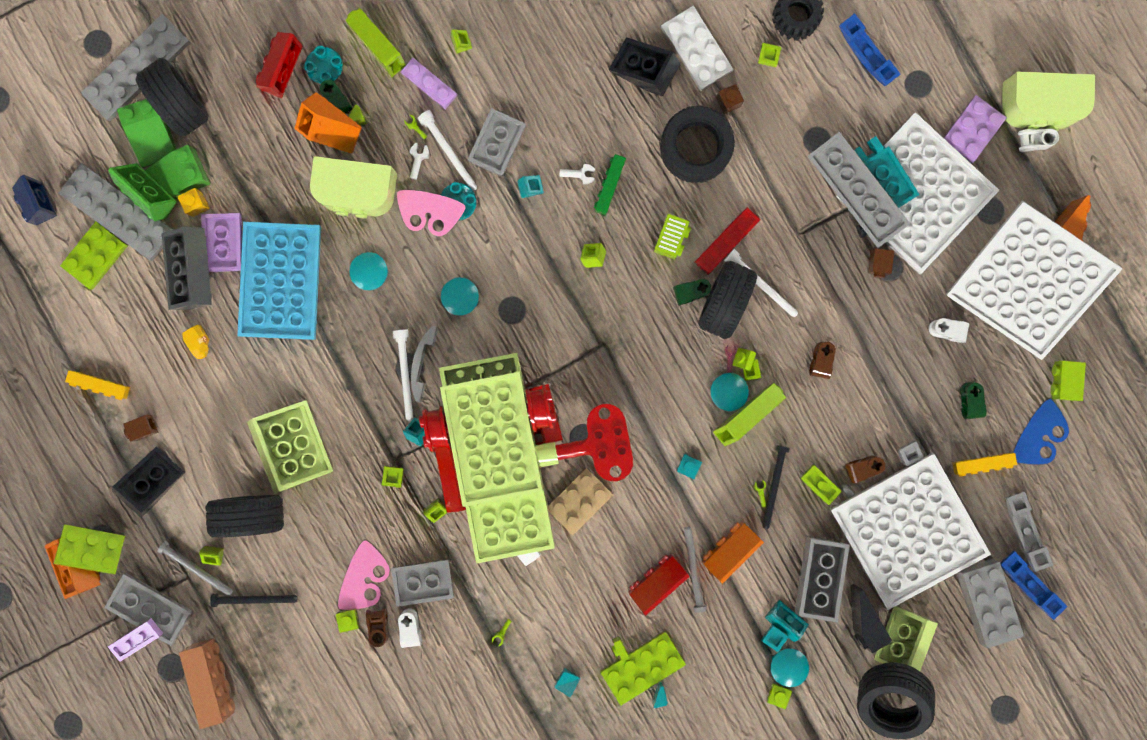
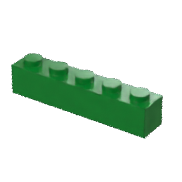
M617 154L611 157V166L607 168L605 174L607 178L602 182L601 186H603V189L599 191V200L594 205L595 212L607 215L626 161L625 157Z

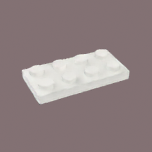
M694 6L661 25L662 31L700 91L733 72L734 69Z

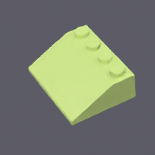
M306 400L252 418L247 422L274 494L333 472Z

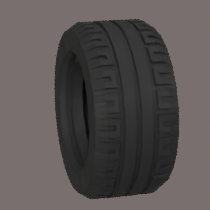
M159 58L145 67L143 71L141 70L137 73L135 80L139 89L161 119L177 135L187 136L190 132L200 127L201 124L207 122L209 115L189 84L168 60Z
M691 106L678 111V113L671 117L663 130L660 141L661 158L671 174L678 177V179H682V181L703 183L712 180V178L714 179L726 168L734 152L735 136L733 135L734 132L730 123L724 118L725 116L721 115L717 110L706 106ZM690 126H701L708 129L714 135L717 142L716 156L704 164H693L686 161L677 149L676 138L679 133Z
M727 261L723 264L698 321L700 329L707 330V332L723 339L730 338L733 335L748 305L757 281V274L754 270L748 269L745 266L742 267V265L736 264L733 261Z
M256 495L208 501L205 506L207 512V533L210 537H241L280 531L284 526L283 499L279 495Z
M897 662L879 664L864 673L859 682L857 710L862 721L879 735L892 739L914 738L928 730L933 723L935 716V690L931 681L912 666ZM886 693H897L911 698L916 705L903 709L893 708L881 703L876 697Z

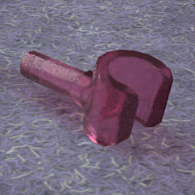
M727 345L724 350V354L727 356V372L732 373V360L737 352V348L734 346L733 353H729Z

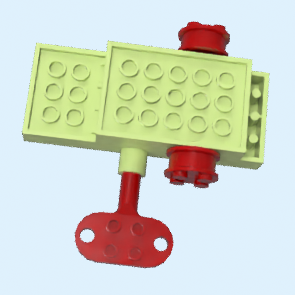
M518 353L439 368L442 381L440 390L443 405L437 410L428 411L423 409L422 415L419 416L421 428L424 427L425 436H423L425 448L429 447L431 453L435 452L436 448H452L462 506L466 507L476 564L555 548L540 467L559 464L558 460L589 455L593 458L597 473L608 481L625 479L633 467V455L626 419L623 412L611 404H601L590 411L587 417L588 436L586 439L555 445V442L536 445L533 432L535 433L537 429L545 427L554 429L553 423L557 422L555 411H551L549 403H553L551 391L546 390V386H542L541 390L535 391L526 389L525 392ZM601 408L609 410L610 415L607 419L599 417L598 412ZM613 466H618L621 469V474L618 477L610 475V469Z

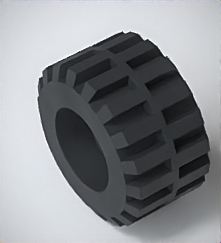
M778 0L772 14L774 16L772 21L776 23V31L780 30L779 34L781 36L787 35L786 39L788 40L791 37L794 38V41H798L800 37L802 40L806 39L807 36L810 37L823 19V1ZM792 6L803 8L807 13L808 19L801 22L792 19L788 8Z

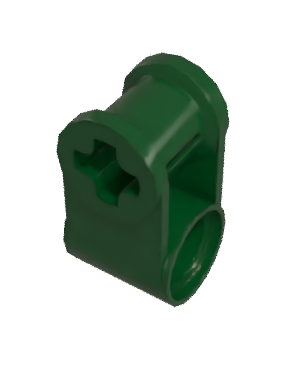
M324 80L321 83L320 91L323 97L331 104L340 109L344 114L353 109L334 81ZM329 87L332 88V93L328 92Z
M699 279L674 286L673 290L678 306L706 297L711 291L710 282L706 279ZM700 284L707 287L704 291L705 293L697 290Z
M964 383L960 388L963 418L965 420L985 418L987 409L983 386L979 383Z

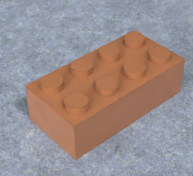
M214 638L192 644L179 652L200 729L223 723L235 710V703L229 695L230 685L224 676L225 667L219 658V645L215 643Z

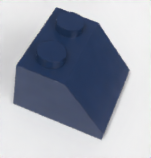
M26 175L20 176L12 189L15 194L13 195L14 200L23 211L21 212L23 219L37 226L56 217L57 214L42 182Z

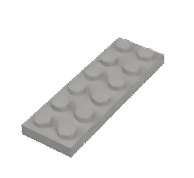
M161 14L81 94L108 121H111L118 114L117 108L127 106L141 92L135 80L138 72L143 71L145 67L159 58H164L171 63L191 42Z
M840 131L808 155V158L878 248L911 224Z
M80 163L58 193L150 261H153L163 248L161 233L173 230L161 220L153 221L127 195L83 163Z

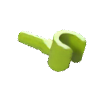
M409 115L413 122L408 124L404 120V123L409 129L417 131L425 140L428 136L419 128L415 117Z
M762 480V489H759L755 482L754 489L758 491L761 507H766L764 497L766 482Z
M507 619L500 632L494 634L492 643L496 637H499L501 639L499 646L503 644L504 634L512 622L510 619Z

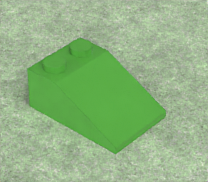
M147 99L117 108L122 127L142 168L153 165L170 152L177 150L170 127L161 119Z
M189 145L170 152L145 170L175 200L178 199L177 196L193 188L198 190L211 184L196 150Z

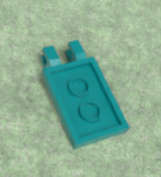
M877 136L866 142L873 152L869 156H866L860 146L854 150L898 208L920 195L889 146L885 148Z

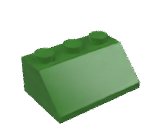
M137 163L110 167L108 169L113 182L150 219L157 221L168 218L177 201Z

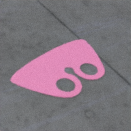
M401 190L397 192L398 205L403 221L413 231H419L424 228L426 224L425 214L430 213L431 218L428 221L429 231L433 235L443 236L453 228L465 210L464 204L445 196L415 190ZM412 215H419L421 217V224L414 227L411 225L410 218ZM435 220H442L444 223L442 231L437 232L433 229V222Z
M366 540L359 545L346 572L338 600V607L341 610L361 609L378 603L381 596L379 587L372 583L366 584L364 580L366 577H370L374 582H383L389 576L390 569L386 560ZM378 565L385 569L384 576L380 578L375 577L373 574L374 567ZM369 588L376 591V598L371 601L367 600L364 596L365 591Z

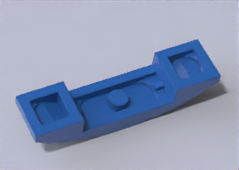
M855 13L839 25L844 38L854 54L884 87L900 75V72L891 60L885 59L864 31L866 27Z
M1012 551L1000 563L1001 567L1016 585L1051 619L1055 620L1068 607L1027 567L1028 564L1015 551Z

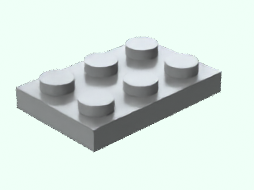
M491 108L468 157V161L503 177L526 124Z
M449 559L391 568L397 607L455 597Z

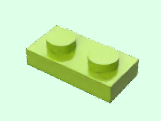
M812 465L800 477L827 505H830L842 492L815 465Z

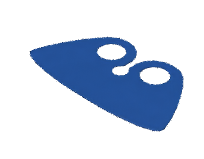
M1052 399L1046 400L1039 407L1021 434L1013 452L1016 454L1018 463L1048 464L1052 462L1056 456V448L1049 441H1043V436L1048 435L1049 439L1054 442H1062L1068 437V424ZM1055 426H1061L1064 429L1062 437L1056 438L1053 436L1052 430ZM1047 446L1051 449L1052 454L1049 458L1041 457L1040 449Z

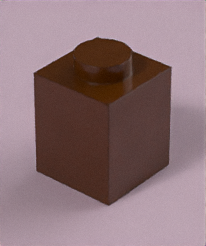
M737 84L719 91L716 96L723 114L740 108L744 102Z
M876 248L871 250L868 274H873L875 278H885V276L892 274L894 251Z
M144 415L123 424L125 428L124 434L130 442L139 441L159 433L152 415Z

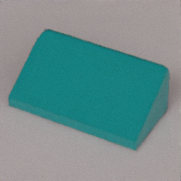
M780 600L777 601L765 616L766 620L787 634L788 638L793 642L800 640L809 626L808 623Z

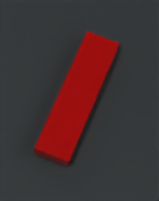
M746 207L694 263L709 275L761 219Z

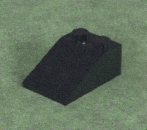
M626 37L609 71L648 92L664 96L680 66V62L672 51Z
M156 446L112 486V492L142 518L185 472Z
M852 584L850 589L853 630L856 633L854 638L864 650L868 649L871 653H874L893 641L863 589Z

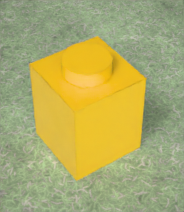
M196 188L177 196L185 214L195 217L210 209L203 193Z

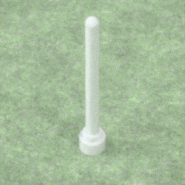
M430 110L425 111L417 119L421 125L429 128L463 180L475 191L477 185L434 124V115Z
M735 249L724 259L725 262L733 261L736 264L742 265V267L745 266L750 269L740 260V254ZM757 275L756 284L792 317H796L798 311Z
M408 329L393 331V339L398 342L405 416L407 421H412L413 409L405 342L409 334Z

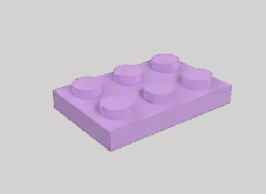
M976 95L952 125L944 139L966 160L973 164L1007 117Z
M201 214V228H205L209 272L241 271L242 214Z

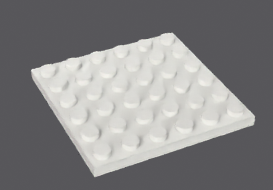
M915 112L884 146L885 148L888 146L891 148L920 195L899 208L911 224L885 243L917 273L922 274L997 194L999 189Z
M1022 200L946 295L1042 360L1119 274L1122 268Z
M934 453L925 456L919 461L830 508L887 610L991 555Z

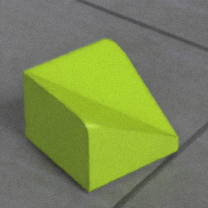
M602 243L584 244L580 260L586 268L603 267L606 250Z

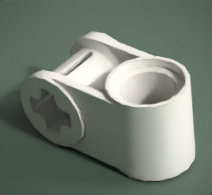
M1026 129L1018 132L1021 141L1020 152L1046 150L1055 145L1059 140V134L1054 129ZM1044 135L1049 137L1050 143L1044 140Z
M941 318L929 324V332L932 336L948 339L953 342L966 343L969 323Z
M412 608L405 609L398 619L401 648L421 646L422 635L419 628L418 614ZM406 616H408V618H409V619H412V620H411V622H408V619H404V618H405Z

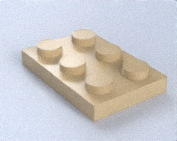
M586 467L547 507L548 511L574 535L613 494Z

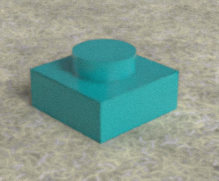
M684 454L676 471L695 479L702 462Z
M771 624L761 641L776 652H779L789 636Z

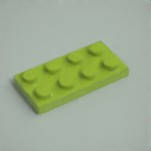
M663 631L628 653L629 658L623 661L620 658L601 670L600 673L620 706L684 667L686 663L666 631Z

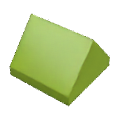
M453 29L451 31V39L456 54L472 49L467 30Z
M357 104L354 105L348 117L359 125L367 124L361 108Z
M758 359L753 361L750 371L743 369L745 381L762 378Z
M439 498L423 510V514L433 523L447 513L445 505Z
M204 546L199 552L202 563L220 566L222 564L224 548Z

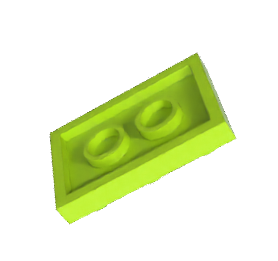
M95 221L60 267L88 289L93 290L128 245Z
M64 524L53 564L115 575L125 536Z

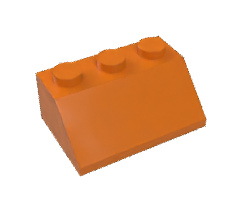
M738 522L730 528L731 533L727 537H721L716 543L717 547L713 551L711 549L708 550L702 557L703 560L701 562L722 584L764 543L743 522L740 524Z
M60 538L45 545L64 599L101 585L99 582L100 575L97 571L53 564Z

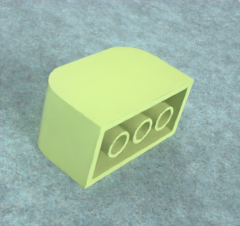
M1016 72L1003 82L1002 114L1007 117L1006 121L1016 128L1054 129L1056 131L1065 129L1087 117L1093 110L1095 75Z
M314 156L310 190L313 197L327 209L336 212L337 215L348 216V213L355 214V217L358 218L381 216L388 212L393 205L397 173L392 166Z

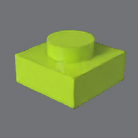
M762 43L758 64L777 67L781 47Z
M738 347L732 365L750 371L756 352Z
M384 466L382 485L401 488L404 468Z
M356 609L336 613L339 633L360 628Z
M620 636L614 638V645L611 647L615 656H620L622 661L629 658Z
M773 683L767 703L786 710L792 690Z

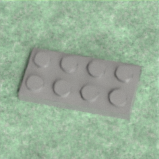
M128 573L123 574L104 607L137 627L152 618L163 632L158 639L170 646L175 643L192 613V610Z

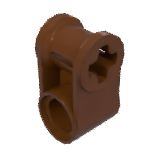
M819 342L816 344L809 369L810 376L830 379L836 348L831 342ZM822 348L828 349V353H824Z
M871 455L845 464L851 483H858L882 473L885 470V462L880 457ZM873 461L878 462L876 468L871 467L874 464Z
M383 608L380 611L372 612L366 610L369 642L374 647H381L389 639L387 609ZM375 633L383 635L382 642L375 639Z

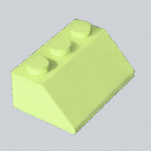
M893 607L886 626V631L893 642L879 649L874 660L882 664L891 662L902 663L921 671L938 623L900 607Z

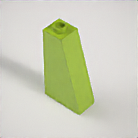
M360 8L348 14L345 19L348 26L391 77L395 76L406 66L401 54Z
M775 383L765 387L718 426L713 433L724 446L738 441L786 398L783 390Z

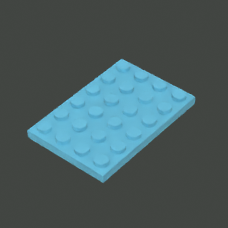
M243 222L237 336L316 340L321 244L320 225Z

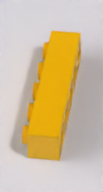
M68 370L65 380L70 386H81L80 389H91L94 393L99 394L101 392L104 393V396L108 397L112 395L118 400L127 399L130 390L128 386Z
M1005 453L952 462L954 474L960 477L966 476V473L972 475L978 474V471L984 473L990 472V469L996 471L1002 470V467H1006V469L1013 468L1014 465H1017L1015 453Z

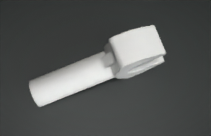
M417 143L410 148V154L413 155L414 162L409 178L415 180L418 177L421 161L429 159L430 155L427 145L424 146L423 153L418 154Z
M584 164L580 170L560 169V177L580 178L583 184H590L595 178L586 177L585 173L587 171L594 172L595 168L589 164Z

